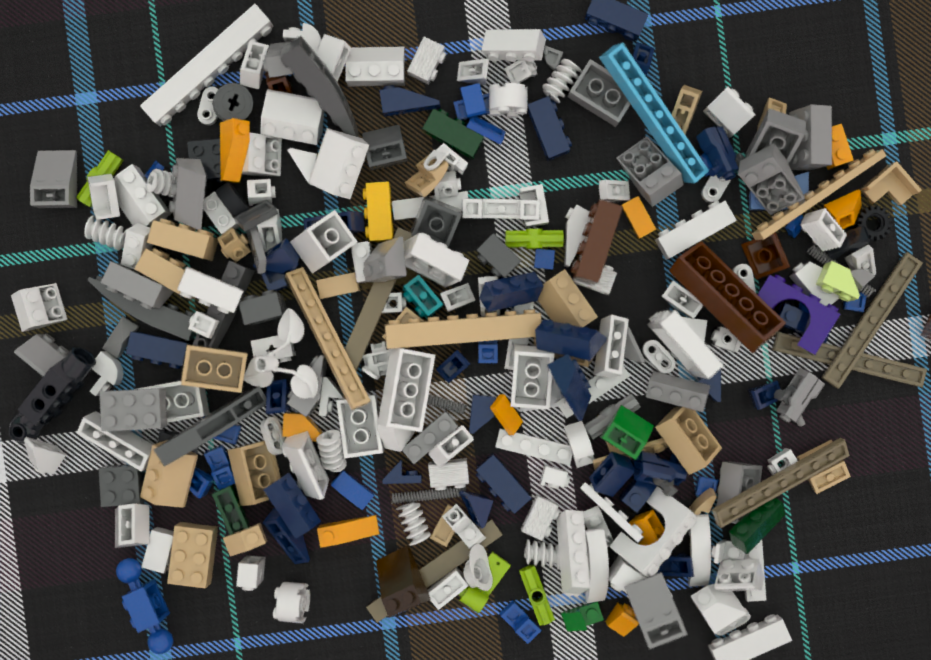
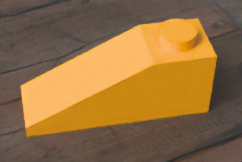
M231 118L220 123L221 181L240 182L250 141L249 121Z
M376 515L321 524L317 528L320 548L380 534Z

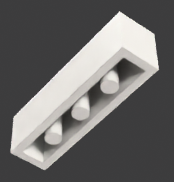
M717 200L708 205L709 210L704 213L702 210H699L692 214L693 219L688 222L683 219L674 224L676 228L672 231H669L667 228L658 233L659 238L655 239V242L664 258L667 260L737 221L727 202L719 203Z
M97 411L83 417L77 434L141 472L147 469L153 444L129 430L101 432V414Z
M565 510L556 519L562 593L581 594L590 589L583 511Z
M773 614L765 617L764 621L747 625L746 629L741 631L735 630L723 639H714L708 647L714 660H750L791 642L792 639L783 619L779 615Z

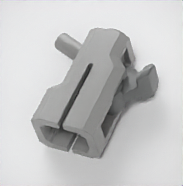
M799 368L785 390H776L774 393V398L782 401L776 410L780 413L779 417L787 423L793 421L797 422V425L800 427L804 426L805 421L802 413L811 399L817 398L825 383L809 371Z

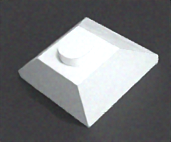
M711 584L691 595V598L713 633L717 634L748 613L733 591L716 590L715 584Z

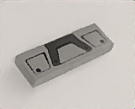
M254 226L247 230L246 234L257 272L261 274L266 272L267 259L257 226Z

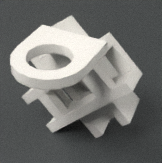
M444 143L437 150H433L424 161L425 169L430 171L437 168L444 160L450 165L448 166L449 171L456 170L461 175L468 165L463 158ZM437 159L433 165L428 166L431 160Z
M385 341L379 344H370L372 353L363 356L365 366L361 370L376 380L387 373L391 349L387 350Z

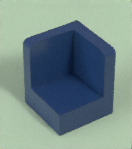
M266 271L261 273L268 290L279 291L289 287L285 278V272Z

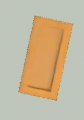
M639 196L621 205L638 239L656 230Z
M499 394L490 409L508 435H514L523 423V420L514 407H511V403L505 394Z

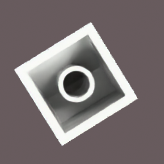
M334 210L307 228L290 243L311 273H314L356 244L357 240Z

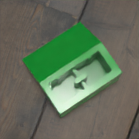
M620 405L600 438L636 460L646 445L654 425Z

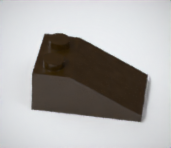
M409 545L376 560L381 599L389 618L431 600Z

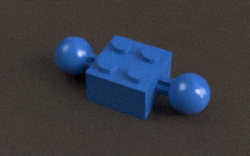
M126 558L116 568L118 579L123 583H128L131 589L122 596L123 607L129 612L131 625L133 628H136L138 633L145 629L149 630V649L155 654H164L171 649L173 636L168 630L161 629L159 623L170 614L156 580L153 579L141 584L139 577L142 567L136 559Z

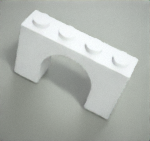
M658 486L646 502L665 519V530L661 538L657 542L645 546L635 543L623 532H620L609 546L647 578L658 572L660 565L670 557L671 551L676 545L681 543L683 536L695 525L698 519L691 510L672 496H666Z

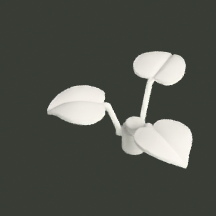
M288 308L284 312L278 325V337L281 341H286V343L274 351L268 352V356H255L250 361L243 380L256 387H267L274 378L272 371L291 373L294 375L291 379L293 393L303 399L314 398L318 390V380L314 370L307 365H300L297 372L295 370L278 368L279 361L274 356V354L289 346L290 342L298 343L304 335L303 322L292 309Z

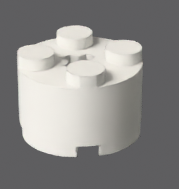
M505 83V86L499 87V84L489 86L490 116L507 114L508 118H517L518 114H527L528 87L519 83Z
M283 582L280 587H276L274 597L277 599V603L273 611V618L282 622L304 623L306 617H303L305 611L308 612L310 605V590L306 589L309 585L306 583Z

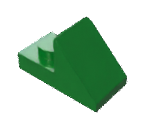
M598 602L587 603L561 612L567 632L586 631V626L604 620Z

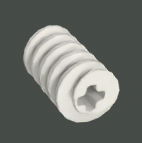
M562 59L561 65L556 67L557 71H553L552 77L547 79L548 84L542 85L545 95L549 96L556 103H560L558 96L565 97L562 90H570L567 84L574 85L572 77L578 79L579 76L576 72H582L575 63L568 59Z
M154 169L147 179V191L151 193L154 191L156 194L161 193L164 196L173 197L171 195V183H174L175 177H172V172Z
M91 216L85 225V237L92 239L94 242H100L102 245L106 244L110 248L114 247L115 250H121L124 247L126 230L123 233L122 226H119L116 230L115 223H112L109 227V221L106 220L102 224V219L94 221L95 216Z
M328 430L320 434L316 441L323 468L332 472H341L345 469L347 462L344 458L339 430Z
M414 502L396 508V510L403 511L398 516L405 517L401 524L408 525L404 532H410L406 539H413L409 544L410 546L425 541L431 535L429 531H425L428 529V525L422 524L426 521L425 517H419L423 514V510H417L420 507V503Z
M527 539L524 551V558H526L527 564L533 559L535 566L541 561L542 567L549 562L550 568L555 563L557 570L560 569L558 545L553 549V545L549 543L546 548L545 542H541L538 547L537 541L534 540L532 545H530V540Z

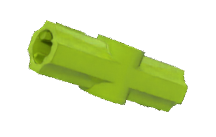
M108 150L98 166L92 168L87 177L112 174L113 176L124 160ZM86 178L87 182L76 198L92 208L88 178Z
M526 229V231H505V245L509 248L543 249V247H563V230Z
M535 565L523 567L519 572L539 626L550 624L555 618ZM535 591H540L542 593V596L539 599H534L532 597V594Z

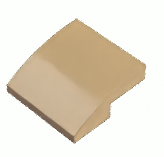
M425 157L416 164L419 171L405 181L406 186L422 197L427 196L443 178L449 166L448 162L443 160L437 168L429 171L424 167V161L427 159ZM437 159L431 160L428 166L433 165Z
M829 440L819 445L818 447L798 456V461L816 452L817 450L825 447L833 441ZM841 460L809 478L808 481L814 492L818 494L851 476L845 461Z

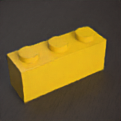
M366 183V188H363V199L367 200V207L364 208V217L368 219V226L365 227L366 238H369L370 242L391 240L394 238L390 183Z

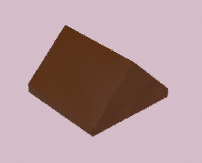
M776 232L764 240L753 239L741 244L755 279L790 267Z

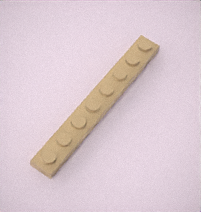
M874 149L865 152L862 159L849 163V168L836 172L831 180L821 182L815 191L811 190L805 193V199L788 206V209L784 212L780 211L774 214L771 221L768 223L767 221L756 227L757 230L752 233L754 239H766L886 157L884 150L874 151Z
M301 267L287 272L285 278L351 410L368 404L371 400L304 268Z

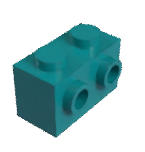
M417 275L404 285V298L409 303L413 302L416 306L415 311L421 318L425 317L427 320V317H431L442 308V302L420 275Z

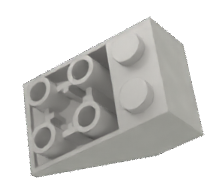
M648 136L616 158L638 191L652 207L684 185L681 172Z
M775 144L740 161L738 175L770 215L805 199L785 157Z
M38 151L30 184V206L37 208H77V151Z
M324 355L316 356L310 363L318 380L316 396L303 399L291 391L287 397L289 398L287 404L305 417L311 415L320 403L323 377L326 376L327 360Z
M662 573L625 586L649 649L687 635Z

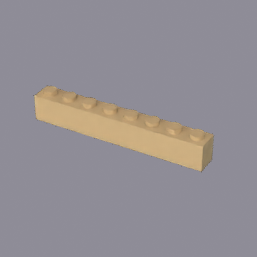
M535 309L524 310L523 314H516V311H505V315L498 316L497 312L485 313V317H478V314H466V318H459V315L447 316V320H439V317H427L428 321L420 322V318L408 319V323H400V320H389V324H384L387 349L536 337L535 329L541 323V313H535Z

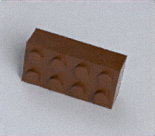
M601 199L591 206L588 214L591 220L585 224L582 233L585 239L579 243L576 254H579V258L573 262L570 271L573 273L572 278L593 285L599 283L623 206Z

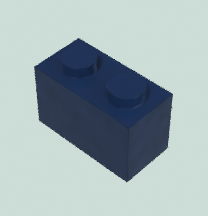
M611 451L589 478L594 491L613 497L632 476L635 469L630 457Z

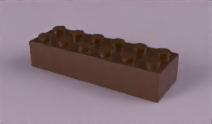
M702 241L679 256L669 270L752 354L786 324L771 307Z

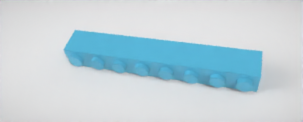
M623 43L613 45L599 57L667 158L681 172L683 181L685 183H696L709 172L708 168Z

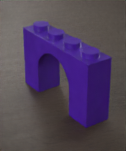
M777 274L774 277L769 275L758 296L772 309L785 300H797L808 308L811 316L810 324L797 345L816 355L840 317L839 309L829 303L827 306L821 304V299L813 294L809 296L803 294V289L795 284L792 286L785 283L786 279Z

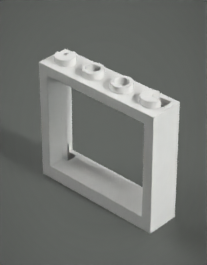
M676 310L656 312L649 318L650 322L647 324L649 328L692 376L709 379L724 366Z

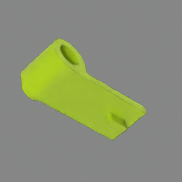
M491 552L488 556L493 578L492 587L488 591H483L479 587L471 588L468 586L458 594L460 596L459 601L477 613L483 609L489 595L511 566L510 563L494 552Z

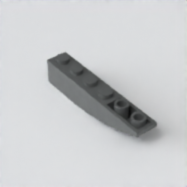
M299 36L283 47L280 55L283 65L286 68L289 67L294 73L295 79L306 87L308 94L319 102L320 108L331 116L332 122L339 126L343 133L359 137L354 116L339 84L304 38Z
M229 261L221 281L243 290L239 300L241 302L255 271L239 263ZM239 303L235 312L229 311V314L217 310L218 306L211 304L206 315L219 321L211 339L197 333L193 345L218 348L237 313Z
M97 275L96 278H88V281L100 293L133 317L152 327L185 340L193 341L196 332L188 328L190 326V318L195 314L194 312L188 310L185 313L178 310V306L170 303L167 306L163 304L160 308L152 307L150 310L141 306V302L136 299L133 302L124 298V293L119 291L114 293L107 290V285L101 283L102 276Z
M260 386L248 389L155 448L154 452L165 467L265 406V394Z

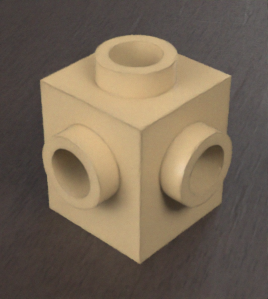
M233 227L217 238L222 247L221 251L227 259L230 257L237 262L251 252L247 245L249 240L243 233L240 235Z

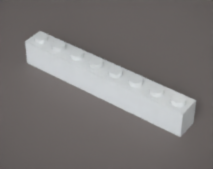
M254 4L143 102L140 107L160 127L168 124L175 113L183 111L190 100H194L200 95L202 89L211 86L219 74H224L229 69V65L243 57L249 41L257 42L262 36H267L271 32L273 24L259 7Z

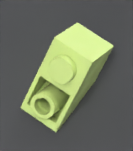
M833 261L825 263L816 285L820 286L821 290L826 293L832 294L833 292L839 295L838 298L846 302L859 299L860 294L850 269Z

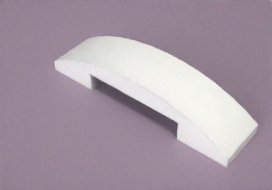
M463 199V218L540 220V200Z
M708 514L696 515L698 519L695 525L689 529L690 556L692 557L694 577H688L689 587L709 585L711 573V533Z
M603 528L585 530L590 589L585 591V602L604 601L609 581V561L605 531Z

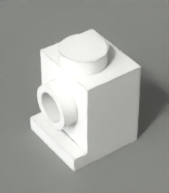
M455 171L446 172L434 188L436 200H440L439 198L458 195V190H461L460 178H456Z
M270 179L247 180L249 206L260 204L266 200L272 203V198H276L275 186H271Z
M390 293L382 314L401 313L403 308L407 307L406 299L402 297V293ZM395 300L397 305L391 307L390 301Z
M718 327L717 330L714 329L711 336L713 346L731 352L739 351L741 342L727 328ZM726 335L730 337L728 343L724 340Z
M784 448L781 452L767 460L770 464L767 468L774 475L798 462L791 449ZM782 460L783 465L779 467L777 463Z
M544 464L539 483L544 486L546 482L548 487L559 489V486L564 488L568 487L570 476H567V470Z

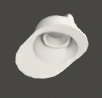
M475 544L470 550L469 560L464 567V578L471 588L479 587L483 591H488L493 584L488 556L482 545Z

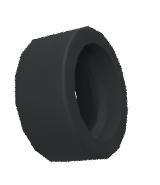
M226 182L216 190L220 200L235 217L250 209L242 196L229 182Z

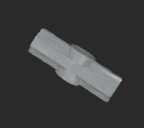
M629 394L616 404L606 407L599 413L600 415L584 425L592 439H595L604 432L620 405L633 413L640 408L639 403L632 394Z

